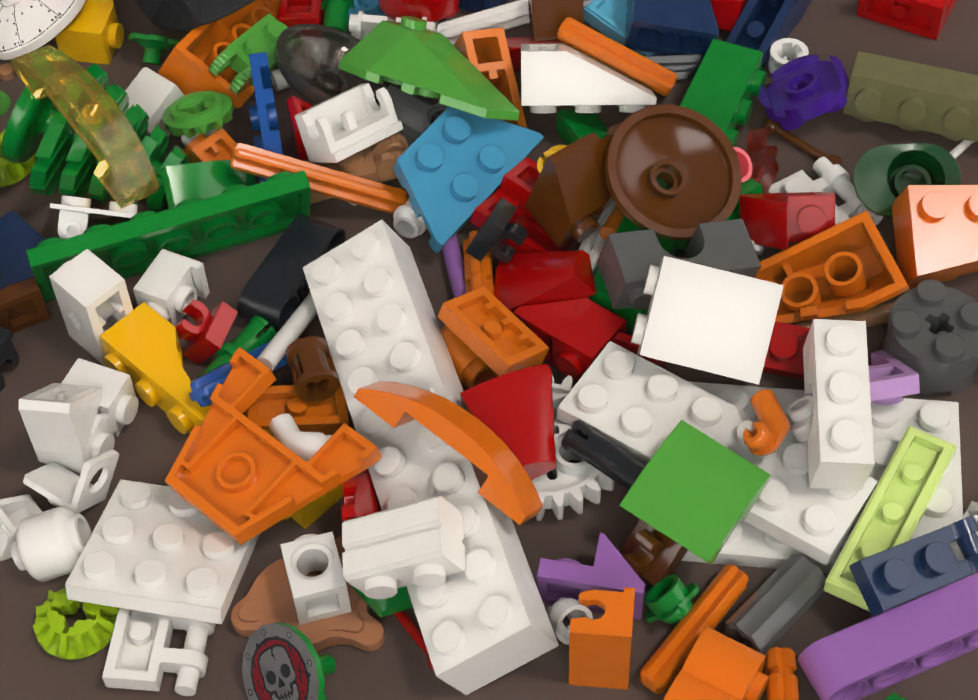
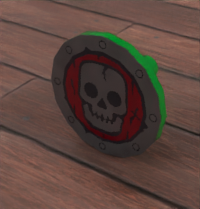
M282 621L262 625L249 637L243 652L242 677L249 700H327L324 692V676L335 672L336 663L332 655L327 653L318 656L311 640L296 626Z

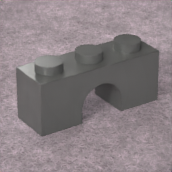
M743 219L698 224L685 250L688 258H678L666 252L660 245L654 229L609 234L597 263L613 310L630 307L635 310L649 308L652 296L643 294L650 264L659 266L663 256L755 278L761 268V264Z

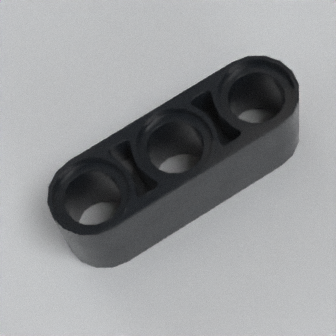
M304 214L297 215L241 291L237 304L238 316L248 321L253 316L262 317L269 322L265 328L272 326L278 332L310 293L303 267L346 241L345 230Z

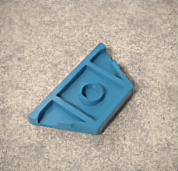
M448 107L396 160L393 170L401 186L409 194V203L416 217L422 216L431 235L429 244L433 251L438 254L470 220L475 208L499 189L503 176L539 146L544 138L542 134L499 119L483 118Z

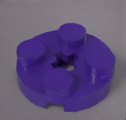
M817 54L806 55L789 61L776 69L771 74L774 82L769 85L767 90L764 85L759 90V100L767 117L772 121L778 122L782 130L791 131L802 126L805 121L816 118L825 112L832 113L842 109L847 103L845 92L849 86V79L842 62L837 57L829 55L831 61H820Z

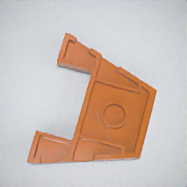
M239 347L229 361L232 369L223 384L217 383L209 398L213 404L201 426L195 425L165 482L173 492L238 544L242 545L376 464L382 458V455L376 445L344 423L308 461H305L243 415L276 378L267 366Z

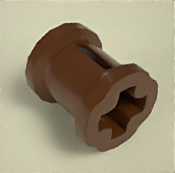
M318 336L299 338L285 350L288 365L294 369L297 381L294 388L299 399L305 402H319L328 399L336 393L340 382L336 372L329 367L327 360L329 353L326 340Z

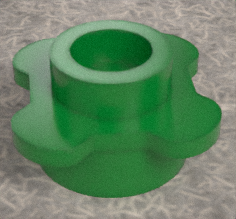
M675 574L664 577L655 583L644 596V603L649 608L644 618L648 623L662 620L664 623L672 624L681 620L691 610L693 603L690 599L697 595L700 589L695 582L685 586Z

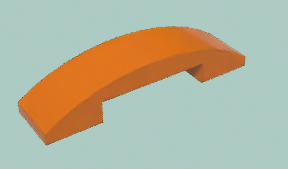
M379 381L358 388L353 397L393 428L417 420L486 473L488 477L478 493L516 523L521 525L540 512L543 504L534 484L519 460L490 428L468 411L444 397L412 385Z

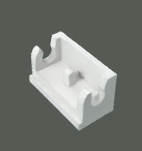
M363 83L295 115L294 117L309 162L337 163L403 130L402 122L398 121L388 91L384 87L376 90V96L380 103L379 107L375 101V95L370 84Z

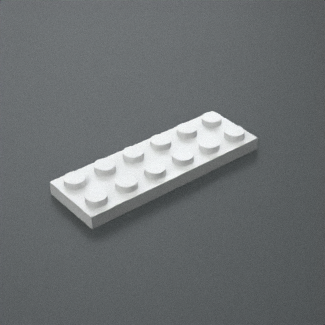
M612 341L606 345L557 407V420L572 427L576 420L581 419L587 426L646 465L681 420L685 421L772 475L744 521L825 566L829 564L851 530L878 483L877 480L868 477L862 490L809 488L806 443L799 442L795 437L787 434L776 452L767 456L752 454L744 443L743 432L745 428L751 432L754 430L753 422L759 421L757 417Z

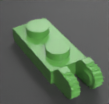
M268 13L229 44L216 57L208 70L217 76L230 66L238 74L232 80L229 88L238 95L247 86H254L249 54L267 52L269 70L271 71L281 63L280 61H283L292 54L298 42L300 43L301 41L299 39L297 41V37L295 39V35L289 31L285 24L276 20Z

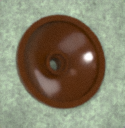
M662 104L649 106L638 110L626 118L616 129L608 143L604 163L608 189L620 211L640 229H654L657 237L667 240H691L698 224L726 221L735 209L742 184L739 159L727 136L714 122L704 115L677 105ZM656 179L663 180L667 184L668 189L660 187Z

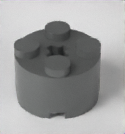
M934 279L921 281L917 288L905 292L895 301L890 311L882 350H885L888 354L894 356L919 374L920 393L914 395L934 398L935 394L951 391V395L958 394L967 389L978 374V302L966 293L947 287Z

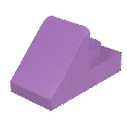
M600 532L594 566L582 565L578 561L569 558L557 560L540 558L537 572V588L543 604L553 605L562 597L578 600L579 594L587 590L624 592V587L635 588L633 619H642L645 584L604 533ZM590 605L587 607L591 612L605 613L600 606Z

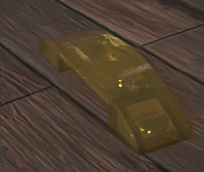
M50 45L12 59L10 66L34 97L39 100L49 96L97 158L99 164L93 173L121 209L158 191L160 187L155 172L134 129L115 101L89 72L71 57Z

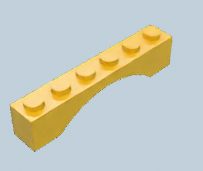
M143 302L100 335L106 355L102 358L105 367L129 374L136 393L144 403L150 407L155 405L166 412L167 418L180 433H191L195 425L201 426L212 405L200 407L197 401L190 399L189 392L192 391L190 386L191 380L184 370L183 354L176 327ZM265 430L267 433L273 436L270 430ZM343 484L285 519L287 520L291 517L306 529L343 497Z

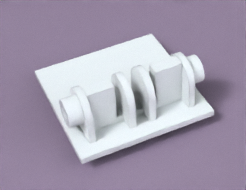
M62 195L61 204L50 203V208L60 209L58 234L63 239L83 234L88 229L90 213L131 218L137 214L138 209L136 204L112 201L109 202V210L90 208L91 199Z

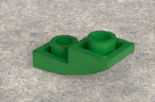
M230 160L180 164L160 169L169 209L175 208L178 203L189 198L197 197L203 200L220 195L225 189L234 185L243 184L251 186L257 184L255 175L232 169Z

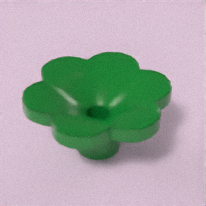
M131 33L128 35V41L138 43L144 48L143 63L150 65H160L161 51L174 48L180 42V40L154 34Z

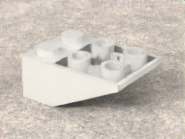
M564 43L521 44V106H530L531 113H556L557 106L573 105L577 113L601 112V105H617L619 112L635 113L646 108V105H656L657 98L651 89Z

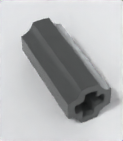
M792 554L725 622L726 630L723 632L724 635L764 655L824 593L826 577L819 566L811 563L804 555Z

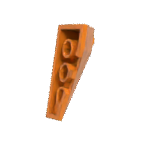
M867 210L760 261L761 268L755 277L784 285L775 321L782 323H793L866 311L909 290L906 280Z

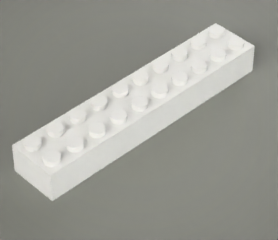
M380 220L304 266L303 270L355 430L376 445L382 455V458L376 464L368 468L381 510L384 511L441 495L460 510L463 516L464 540H462V543L465 546L466 570L446 576V582L439 586L421 587L412 584L408 585L407 589L436 677L463 694L468 695L554 649L559 644L512 519L478 493L488 475L417 420L393 428L353 397L358 388L379 381L397 382L428 390L465 409L460 397V393L463 392L462 385L441 334V329L411 249L383 220Z

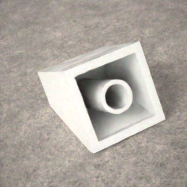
M663 256L659 266L650 264L643 294L651 295L652 297L647 315L640 313L637 315L631 343L639 344L637 355L759 385L784 285Z

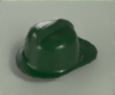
M890 144L871 148L859 158L854 168L853 185L857 197L867 209L880 216L893 217L891 205L908 185H961L962 174L955 158L948 150L936 144Z

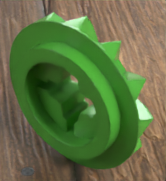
M197 91L175 100L164 111L162 118L165 129L170 130L173 136L186 135L187 138H192L197 134L206 136L207 132L222 129V124L228 123L233 119L232 112L234 111V106L231 98L226 94L214 91Z

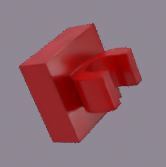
M192 300L184 306L182 311L192 317L195 325H192L185 319H182L175 325L178 337L183 340H189L183 355L198 365L221 349L238 313L237 310L223 301L209 311L202 302Z

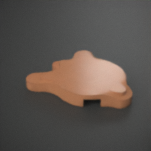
M342 535L335 539L343 569L342 553L345 552V549L342 546ZM283 558L267 566L258 575L247 595L233 607L231 612L233 628L236 633L243 637H250L262 625L282 621L296 626L311 640L316 652L336 645L354 646L366 652H373L380 649L385 639L382 624L368 613L370 606L347 582L351 612L299 625ZM313 571L306 576L315 577L321 575L323 571Z

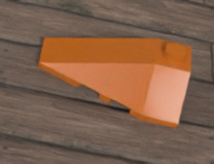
M255 0L222 19L191 30L173 48L157 74L176 84L184 95L197 91L219 92L231 98L234 108H241L255 93L254 86H247L237 95L229 88L232 80L238 74L229 66L223 73L215 76L208 69L216 57L229 44L268 13L277 20L280 0Z

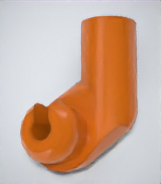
M764 389L756 392L750 400V404L759 421L753 422L754 430L752 432L747 428L743 432L744 443L752 454L758 456H767L776 452L791 428L790 422L773 391Z

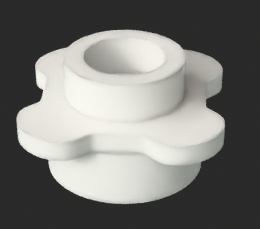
M811 395L796 400L786 410L787 418L791 425L790 429L799 442H806L811 431L813 419V396Z

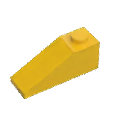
M113 0L85 1L75 18L55 36L60 57L63 60L110 64L116 48H121L124 40V27L118 22Z

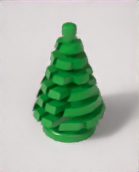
M46 62L27 83L16 102L8 120L1 147L3 158L14 164L26 162L36 153L35 157L38 159L31 169L29 180L31 192L47 196L60 189L59 194L61 197L62 195L82 197L88 191V194H90L88 199H91V202L106 204L107 200L112 199L119 190L117 197L119 200L117 202L137 205L140 198L145 196L152 185L146 202V208L165 210L168 202L160 169L167 166L188 164L190 156L180 147L175 146L162 163L169 144V136L157 124L150 136L146 135L149 125L148 114L138 104L135 107L132 105L128 109L129 96L127 92L118 84L116 86L112 84L109 87L108 73L98 64L93 63L82 72L67 91L68 80L64 68L54 62Z

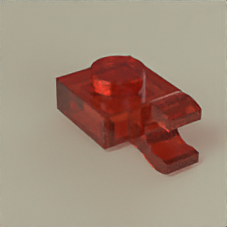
M770 128L751 129L747 136V154L751 159L753 169L750 178L762 185L763 193H768L780 169L776 160L778 149L777 146H767V138L771 133Z

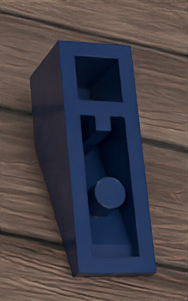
M748 0L726 42L762 51V69L770 59L771 45L775 41L789 36L803 18L812 0Z

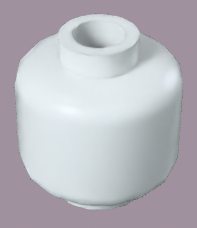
M56 507L24 518L16 529V540L11 543V554L14 563L21 571L27 570L31 577L40 582L72 572L92 534L91 528L83 515L80 513L74 514L73 511L66 507Z

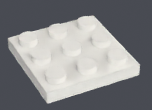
M120 479L65 583L67 599L222 624L260 534L240 545L173 492L169 486Z

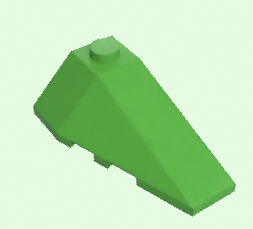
M402 16L401 22L382 20L340 59L339 69L377 84H383L384 80L402 86V92L439 99V104L483 118L517 121L519 119L520 111L443 34L427 29L426 20L411 16Z

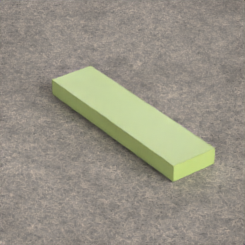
M908 426L828 575L823 591L869 611L849 565L912 539L954 457L956 445Z

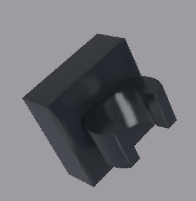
M501 198L465 252L481 262L492 248L493 254L499 260L509 263L516 250L509 246L504 239H510L521 246L528 235L523 226L516 223H508L517 208Z

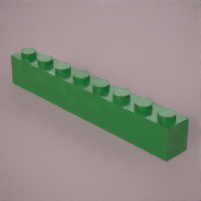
M713 39L680 106L692 109L714 122L727 136L733 147L737 146L739 131L737 129L739 125L746 126L750 119L753 108V95L759 97L760 88L762 85L765 86L767 72L761 70L763 52ZM656 179L660 187L668 189L667 184L663 180ZM624 216L616 233L639 231L642 229ZM657 237L662 248L675 257H678L680 250L685 252L690 240L674 241ZM598 268L594 276L596 294L587 299L625 319L626 332L633 333L638 313L647 315L649 308L635 310L630 307L613 310L602 274Z

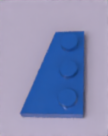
M267 52L249 54L256 104L249 105L252 130H261V136L253 137L254 147L283 155ZM259 177L260 183L267 180L266 178Z

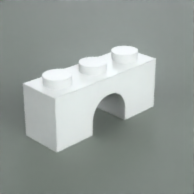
M813 319L803 346L805 394H813V419L811 431L807 439L809 488L862 490L875 465L866 321Z

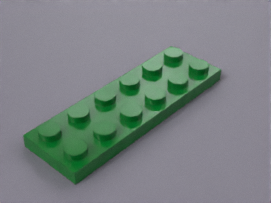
M304 170L293 174L288 171L279 172L270 176L265 182L251 186L243 184L234 185L225 189L220 195L203 200L197 197L189 198L178 203L175 208L157 213L155 211H143L135 214L129 221L112 226L108 224L95 225L86 229L83 234L67 239L59 237L49 238L40 242L36 248L26 250L44 302L56 299L49 276L57 271L65 262L72 260L86 249H89L122 278H130L145 273L161 249L195 259L285 232L297 215L304 214L311 217L310 185Z

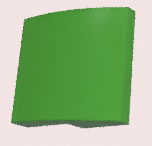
M681 420L650 459L619 506L706 562L713 564L740 519L744 521L772 475Z

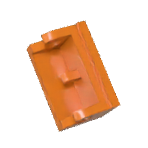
M624 587V592L587 590L579 594V604L587 607L590 605L600 606L605 613L599 619H590L588 617L570 619L569 685L628 690L635 588Z

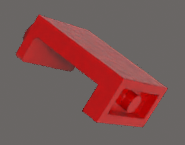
M859 0L856 16L937 40L957 0Z

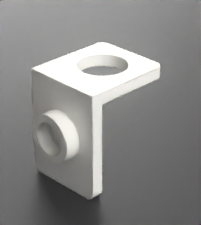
M112 449L86 461L82 466L80 476L57 462H51L25 474L23 483L46 497L52 505L66 507L73 511L74 514H78L106 499L120 454ZM103 468L98 481L94 485L91 484L93 476L98 470Z

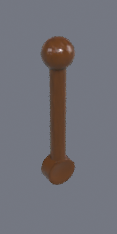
M769 118L764 122L763 127L767 134L779 135L817 160L821 157H826L833 165H842V160L839 156H827L791 132L782 130L778 122L772 121Z

